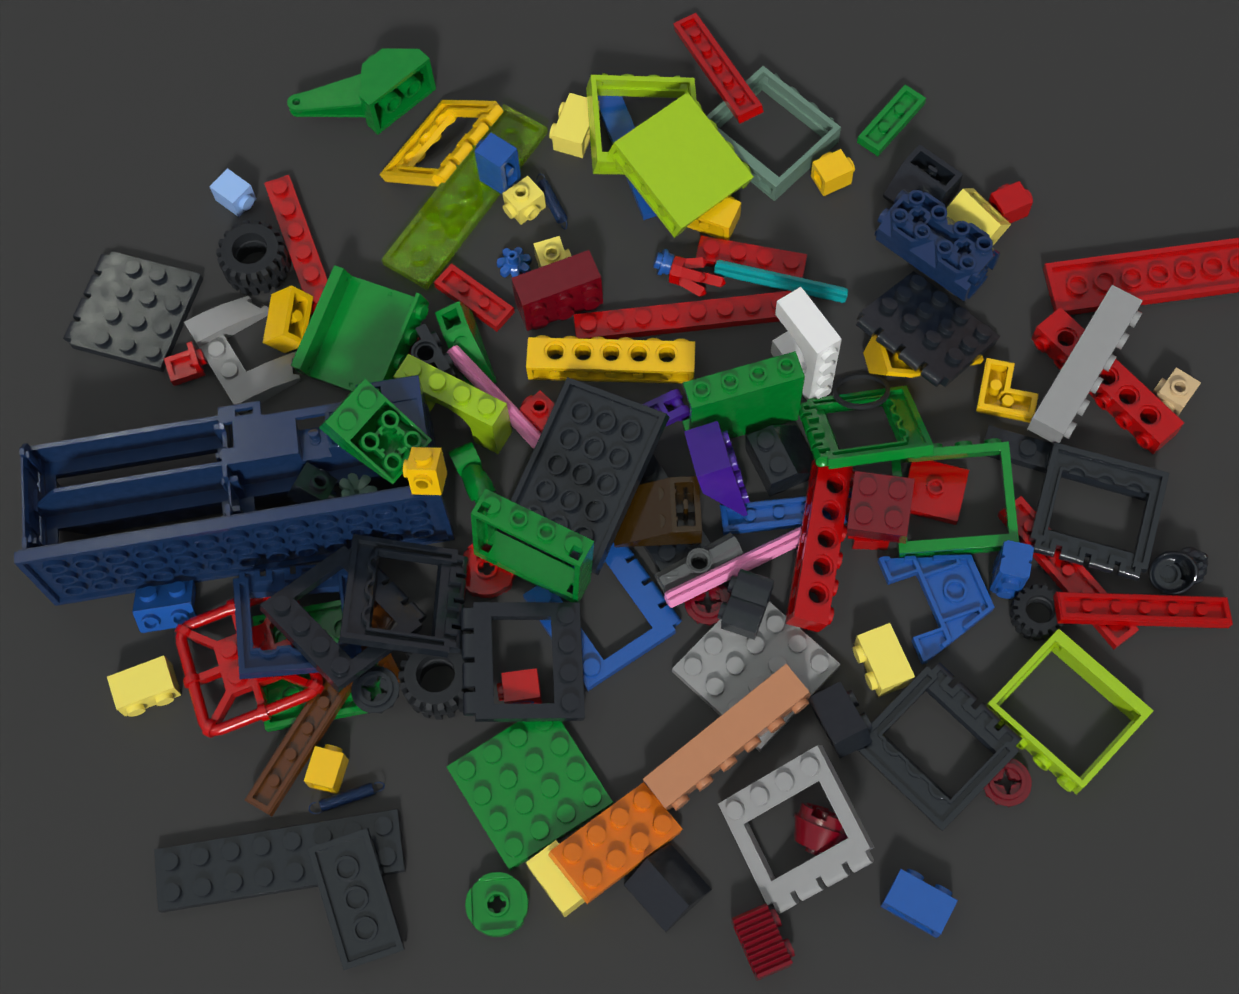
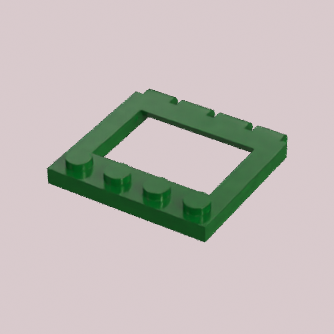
M907 385L891 387L888 399L879 405L884 409L897 442L839 449L827 413L856 409L840 405L833 396L807 399V402L801 403L799 416L816 465L819 467L828 466V469L906 458L917 459L923 456L934 455L933 442ZM884 388L841 394L839 396L850 403L865 404L880 399L886 390Z

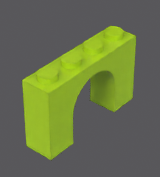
M408 354L393 376L394 379L419 375L429 411L432 410L436 403L450 409L469 425L475 443L499 454L512 433L507 403Z

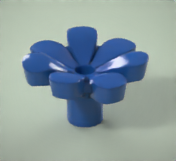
M516 247L514 250L505 248L502 251L503 257L497 259V267L501 268L500 275L502 277H507L509 274H511V277L520 275V272L526 273L531 270L528 264L532 262V258L529 254H523V249L520 247Z

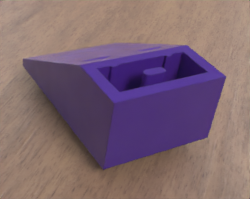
M718 421L684 431L695 473L703 494L742 516H747L745 504L750 503L728 431L722 432Z

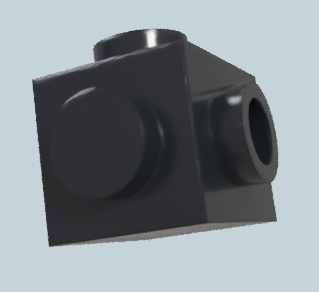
M306 462L286 497L298 504L332 499L337 494L333 488L338 480L332 477L326 470Z

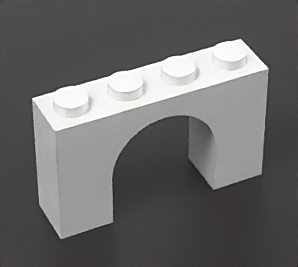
M799 287L777 301L775 315L787 329V332L772 340L771 354L773 357L796 351L805 375L802 395L806 400L812 398L820 399L826 397L831 392L842 339L802 287Z

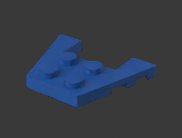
M933 555V557L916 558V556L890 558V556H883L878 559V564L887 585L917 576L937 622L938 629L915 636L911 640L922 665L939 654L995 608L972 555Z

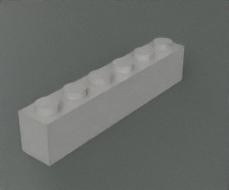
M1114 285L1110 287L1032 417L1027 428L1028 430L1052 443H1060L1063 437L1070 438L1077 426V423L1073 422L1077 414L1083 416L1091 402L1086 399L1090 392L1095 394L1104 380L1099 377L1102 370H1110L1117 357L1113 355L1115 348H1123L1130 335L1125 331L1128 326L1134 328L1140 319L1142 312L1138 311L1143 300Z

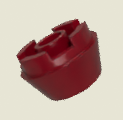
M801 803L799 812H795V841L805 846V851L817 856L848 838L836 813L813 803Z

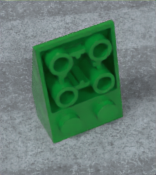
M366 379L353 389L319 427L342 449L391 484H394L403 474V463L405 459L409 458L411 447H426L432 441L430 437Z

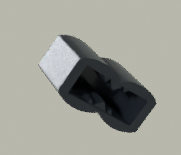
M740 569L738 576L733 575L727 589L731 596L728 603L722 602L717 617L722 620L721 629L755 640L768 606L775 580Z

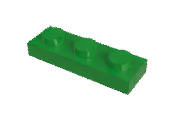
M904 85L858 136L857 143L876 156H879L925 105L926 97L909 86Z

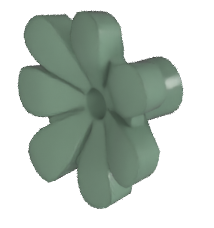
M351 473L348 475V479L342 478L339 482V488L342 489L341 497L377 491V488L375 486H368L371 481L368 475H363L358 480V476Z

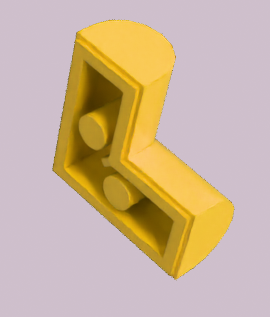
M986 358L976 412L1030 423L1035 414L1038 394L1010 388L1015 363Z

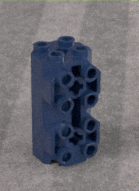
M902 190L895 198V204L890 209L885 208L878 217L877 222L880 225L874 234L876 240L961 300L966 301L967 298L970 299L988 278L986 274L989 268L993 270L1000 256V252L993 248L990 235L973 223H967L966 221L955 222L947 217L945 204L929 193L920 190H913L908 193Z

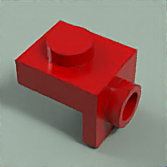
M192 341L186 343L187 351L164 358L173 386L206 376L202 366L207 364L201 348L196 349Z

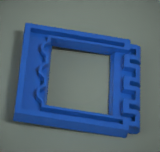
M614 543L605 562L650 623L652 629L603 660L581 628L583 684L587 691L676 633L674 627L682 622L675 610L668 605L660 609V606L666 601L654 581L645 586L643 585L650 579V576L638 559L627 563L634 556L630 548L614 547ZM539 586L523 594L526 602H563L559 596ZM539 620L552 639L551 620Z

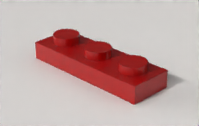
M452 263L434 281L435 288L453 301L463 303L473 312L474 316L497 332L515 313L514 307Z

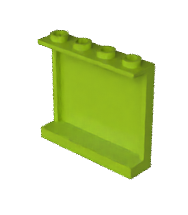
M688 92L615 141L608 152L674 238L681 234L688 225L741 187L744 189L754 178L749 166L740 160L732 144L722 137L717 125L708 119L702 111L699 102L692 98Z

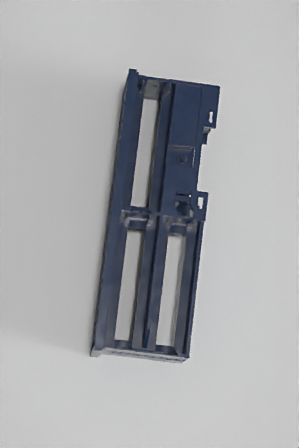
M419 375L371 382L376 389H381V393L432 439L426 447L436 448L433 421ZM259 400L218 407V416L33 446L24 443L19 448L21 456L23 538L22 549L14 552V564L55 606L135 593L136 589L171 584L177 581L194 580V583L239 576L238 570L260 568V572L266 571V568L293 567L318 563L344 545L349 549L353 534L423 545L455 540L443 495H414L411 493L410 486L256 511L255 507L292 502L286 496L306 462L329 472L332 477L338 480L335 486H339L342 478L348 479V475L351 473L356 474L358 480L363 475H368L371 478L368 486H375L376 488L409 482L408 478H405L402 474L394 484H391L342 449L319 427L299 430L296 420L325 416L326 420L342 402L262 415L261 402ZM253 410L252 414L236 416V412ZM214 453H216L218 461L61 487L57 482V479ZM223 513L222 517L59 543V531L91 535Z

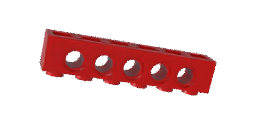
M1060 307L1036 327L1032 340L1037 349L1051 357L1057 368L1061 370L1085 329ZM1059 341L1066 342L1069 346H1063ZM1115 359L1109 371L1103 369L1099 376L1108 381L1110 385L1101 383L1095 394L1089 393L1101 409L1108 411L1122 429L1128 430L1136 438L1137 443L1143 449H1148L1153 455L1177 435L1184 425V422L1117 359ZM1120 398L1128 400L1130 404L1123 403ZM1141 418L1148 419L1151 424L1144 423Z
M815 460L812 461L785 621L787 625L820 632L830 625L833 620L834 608L831 607L832 597L836 595L839 581L835 577L836 571L840 568L843 559L840 546L847 533V525H844L845 515L850 510L851 498H848L849 489L852 488L855 472L852 471L853 466L828 469V466L819 467L816 465ZM827 484L832 485L836 493L831 492L827 488ZM822 510L827 511L831 515L832 520L825 518ZM818 537L826 541L827 547H823L819 543ZM813 564L821 567L823 575L815 572ZM809 592L817 595L818 603L810 599Z

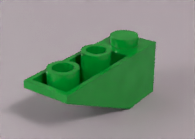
M460 301L435 312L442 335L449 349L458 345L494 384L497 383L473 312ZM462 374L465 382L474 387V385Z

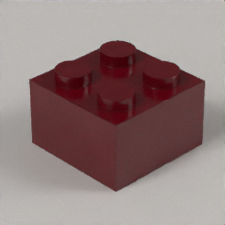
M855 471L847 536L906 544L915 479Z

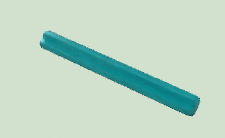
M717 260L714 268V273L719 276L791 292L802 287L809 296L844 303L848 296V289L845 287L728 261Z

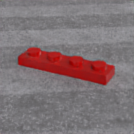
M702 235L696 258L704 257L708 262L706 266L715 267L717 260H723L803 278L807 254Z

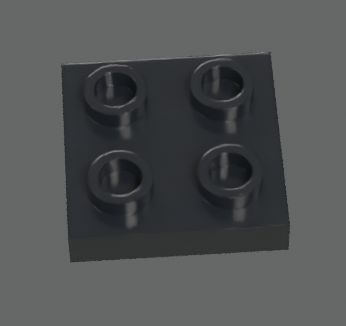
M426 324L415 328L418 341L413 345L411 355L457 378L453 370L455 368L453 361L448 353H443L441 349L442 343L435 331L430 333Z

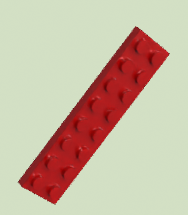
M1239 238L1045 263L1043 271L1053 310L1055 312L1061 307L1069 315L1096 312L1112 285L1143 300L1141 305L1238 293Z

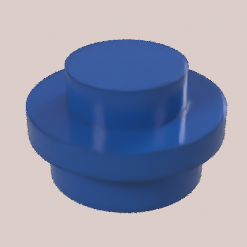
M664 248L662 253L657 252L653 268L657 269V275H668L670 273L674 254L669 253L668 249Z

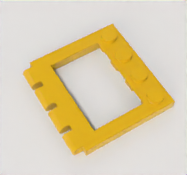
M441 100L379 175L385 182L438 187L450 178L457 169L456 165H460L473 150L472 145L476 146L488 132V126H492L502 115L503 109L497 101ZM457 117L478 118L472 125V129L462 137L456 145L457 147L452 153L448 154L438 169L414 167L416 163L424 159L426 156L425 152L432 144L440 140L441 133L447 126L454 123Z

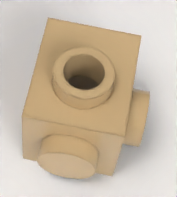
M1176 367L1168 380L1162 378L1153 393L1157 394L1156 397L1179 416L1201 382Z

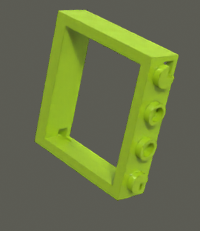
M602 73V75H590L586 91L593 174L625 175L608 152H602L598 96L680 98L688 92L692 98L696 99L695 79L680 76H634L632 74L621 76Z
M1060 629L1046 641L987 704L1001 718V721L995 727L999 729L1005 724L1010 726L1023 738L1016 747L1022 750L1026 749L1033 756V761L1037 766L1045 771L1049 770L1057 777V782L1063 789L1068 792L1073 791L1076 795L1154 711ZM1051 652L1057 655L1131 720L1080 777L1000 707Z

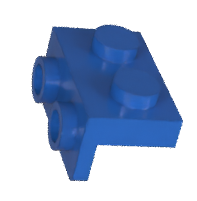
M194 580L177 581L171 584L136 589L132 612L139 631L146 633L176 628L178 624L181 625L186 620L197 616L194 608L196 596Z

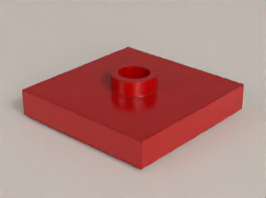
M935 461L911 462L908 478H914L915 480L910 514L956 525L969 470Z

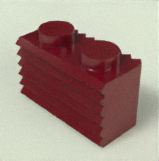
M767 903L731 919L733 928L756 981L784 970L793 964L791 958L795 956L789 939L783 940L778 928L782 924L775 908L769 910Z

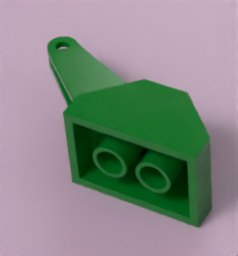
M382 48L376 54L369 56L362 64L361 74L306 92L293 94L288 98L287 105L290 113L295 117L366 118L367 125L378 135L436 90L430 58L420 49Z

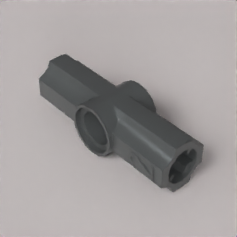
M729 533L703 548L691 550L687 557L656 573L655 578L662 592L665 593L680 584L743 555V551L736 537ZM695 561H703L707 566L703 569H696L692 564Z

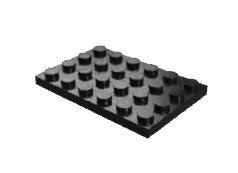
M567 377L511 501L593 540L594 550L591 573L599 575L670 417L667 413ZM497 529L498 532H500V533H502V534H504V535H506V536H508V537H510V538H512V539H514V540H516V541H519V542H521V543H523V544H525V545H527V546H529V547H531V548H533V549H536V550H538V551H540V552H543V553L548 554V555H550V556H552V557H555V556H553V555H551V554H549V553H547V552H544V551H542V550H540V549H538V548H536V547H534V546H532V545H530V544H528V543H526V542H524V541H522V540H520V539H518V538H516V537H514V536H512V535H510V534H507V533H505V532H503V531ZM572 551L570 557L578 560L579 553Z

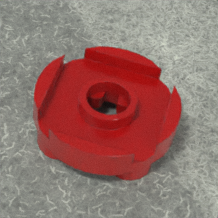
M473 543L467 547L468 550L464 552L463 556L468 557L467 577L465 578L468 593L480 598H493L509 591L516 575L474 555ZM486 544L482 550L489 553L492 546ZM484 563H489L491 567H495L491 574L485 575L483 572H479V569L484 568Z

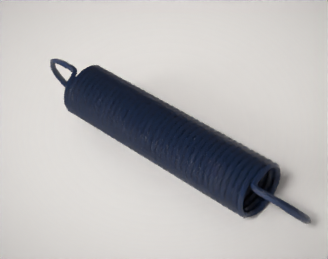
M546 178L539 182L537 181V186L544 192L545 202L556 222H565L567 216Z
M376 782V783H381V784H383V788H382L381 790H379V791H382V790L384 789V787H385V784L382 783V782ZM367 783L363 786L361 785L360 787L358 786L357 788L355 787L354 789L318 800L321 812H311L310 806L316 803L313 802L309 805V811L312 814H319L368 798L369 796L371 797L372 795L374 796L379 791L374 793L372 784Z

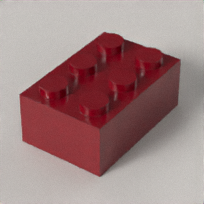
M589 250L511 278L515 303L527 331L544 328L548 323L559 319L566 320L575 313L583 310L590 311L603 304L601 275Z

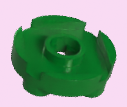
M492 872L483 875L470 888L467 893L465 907L469 920L479 932L490 937H504L522 927L528 914L529 900L524 887L518 880L507 873ZM500 896L501 901L506 902V906L501 908L500 913H495L494 909L489 908V903L494 902V897Z

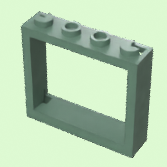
M762 66L745 82L755 96L764 91L822 137L811 149L778 177L720 130L734 116L724 101L709 113L707 117L717 125L722 137L732 144L740 160L749 166L751 174L754 176L750 182L775 201L812 167L813 161L830 151L839 142L841 127L834 122L833 118L821 112L815 103L803 98L797 89L788 86L776 73L773 74Z

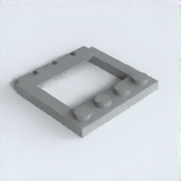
M822 745L813 747L718 803L767 905L773 904L778 913H782L799 903L798 897L804 901L824 890L823 882L827 887H830L850 876L846 863L855 873L874 862L869 850L875 847ZM819 781L848 838L775 878L748 822Z

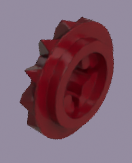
M723 584L684 602L688 616L694 619L697 624L702 623L710 626L720 620L717 617L722 602L728 603L730 593L727 592V588ZM706 592H708L710 600L716 602V604L711 606L710 613H707L705 605H700L699 603L704 602Z
M1012 759L984 788L986 797H989L996 805H1003L1008 808L1021 804L1030 794L1032 787L1031 776L1022 763ZM1004 770L1008 780L1019 782L1009 787L1008 794L1003 785L994 784L1002 780Z

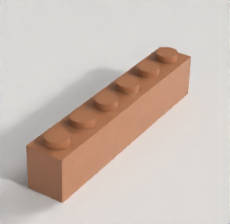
M787 664L783 665L643 778L644 782L665 809L669 811L674 808L677 811L690 800L688 795L696 788L702 791L714 781L711 776L720 769L725 772L738 761L736 756L742 751L746 750L748 753L762 742L760 737L768 730L774 733L785 724L784 717L792 711L797 714L809 704L807 700L811 696L809 690Z

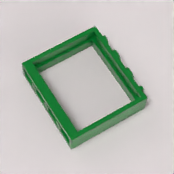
M997 438L987 439L984 441V444L960 441L956 442L955 446L943 447V444L933 443L934 455L923 456L917 459L906 458L891 461L892 476L902 477L901 463L1000 455L1008 534L917 541L906 540V544L898 543L899 558H904V556H916V558L933 557V555L999 552L1005 541L1019 542L1009 441L1002 442L1001 439Z
M485 489L471 512L474 555L541 588L549 590L570 602H579L591 581L594 541ZM495 528H497V529H499V530H501V531H503V532H505V533H507V534H510V535H512V536H514V537H516V538H518V539H520V540H522V541H524V542H526V543H528V544H530V545H532V546H534V547H536V548H538V549H540V550H542V551H544V552H547V553H549V554H551V555H553V556H555V557H557V558H559V559H561V560H563V561H565V562H567V563H569V564H571V565H573V566H575V567L572 568V567H570V566H568V565H566V564H564V563H562V562H560V561H558V560H556V559H553V558H551V557H549V556H547V555H545V554H543V553H541V552H539V551H537V550H535V549H533V548H531V547H529V546H527V545H525V544H523V543H521V542H519V541H516V540H514V539H512V538H510V537H508V536H506V535H504V534H502V533L496 531ZM486 544L492 546L489 553L482 550ZM572 551L579 553L578 560L570 557ZM571 585H573V594L567 592Z

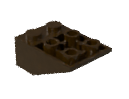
M697 476L669 477L639 485L615 537L614 547L702 543L700 488Z

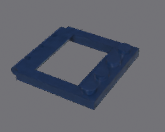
M317 564L295 566L296 574H290V566L266 568V576H260V568L238 570L239 578H233L239 679L319 673L291 645L277 646L276 649L271 650L253 648L250 611L251 598L273 596ZM344 568L308 594L339 592L341 612H343L348 572ZM339 641L337 643L352 659L362 652L361 645L339 643Z

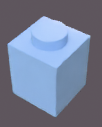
M228 168L209 186L215 200L238 217L249 210L257 199L251 185Z

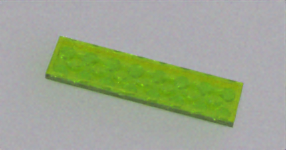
M503 104L501 106L503 109L502 115L492 126H488L489 130L482 139L485 140L492 132L516 147L521 168L547 135V127ZM472 145L473 150L460 165H456L457 169L445 183L439 185L381 259L383 265L426 290L500 196L499 192L479 179L474 152L476 146Z

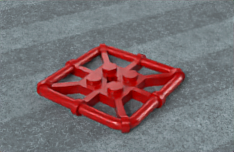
M270 597L251 598L250 607L260 604ZM234 598L227 600V604L194 616L181 625L178 624L174 630L176 632V646L185 675L183 683L185 688L189 689L197 722L202 733L209 738L224 735L259 720L263 722L270 720L274 714L310 701L317 694L321 695L325 688L322 686L323 676L320 673H309L311 680L298 675L239 679L237 633L216 641L192 631L229 615L232 616L236 630ZM267 617L262 624L252 627L253 648L271 650L276 649L277 646L291 645L293 648L295 647L288 639L276 642L273 632L275 625ZM188 639L213 649L219 666L197 674ZM222 677L226 691L212 717L209 719L200 686ZM283 679L305 689L268 704L263 686ZM254 691L257 709L223 722L235 698Z

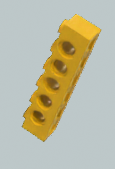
M539 335L535 338L528 337L526 361L528 380L566 381L567 377L577 381L682 384L683 382L694 380L695 341H688L686 339L661 341L657 338L633 340L628 337L619 338L618 340L605 339L603 337L578 339L574 336L550 338L545 335ZM554 354L562 355L559 359L550 358ZM581 355L590 356L586 360L578 359V357ZM608 356L617 357V359L613 361L606 360L605 358ZM637 356L645 358L643 361L633 360ZM664 357H670L673 360L670 362H663L661 359Z

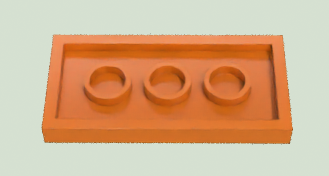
M643 782L553 848L548 856L588 904L679 835L683 829Z

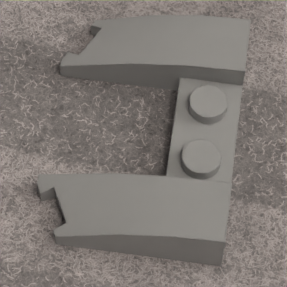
M249 296L221 304L184 322L199 349H202L205 359L233 405L259 400L262 403L300 381V376L293 374V367H291L296 351L246 372L231 348L227 338L268 316L269 307L265 305L262 308L250 303L252 300ZM241 411V412H238V413H239V415H241V414H243V413L246 412V411Z

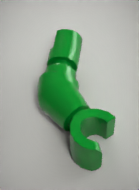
M472 442L448 452L457 472L463 480L471 501H475L477 504L485 489L492 492L496 491L491 478L482 468L481 460Z

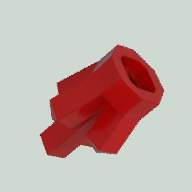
M675 256L669 274V283L680 285L699 297L706 295V287L697 282L723 287L726 281L722 276L693 269L704 268L708 262L704 257L684 258Z

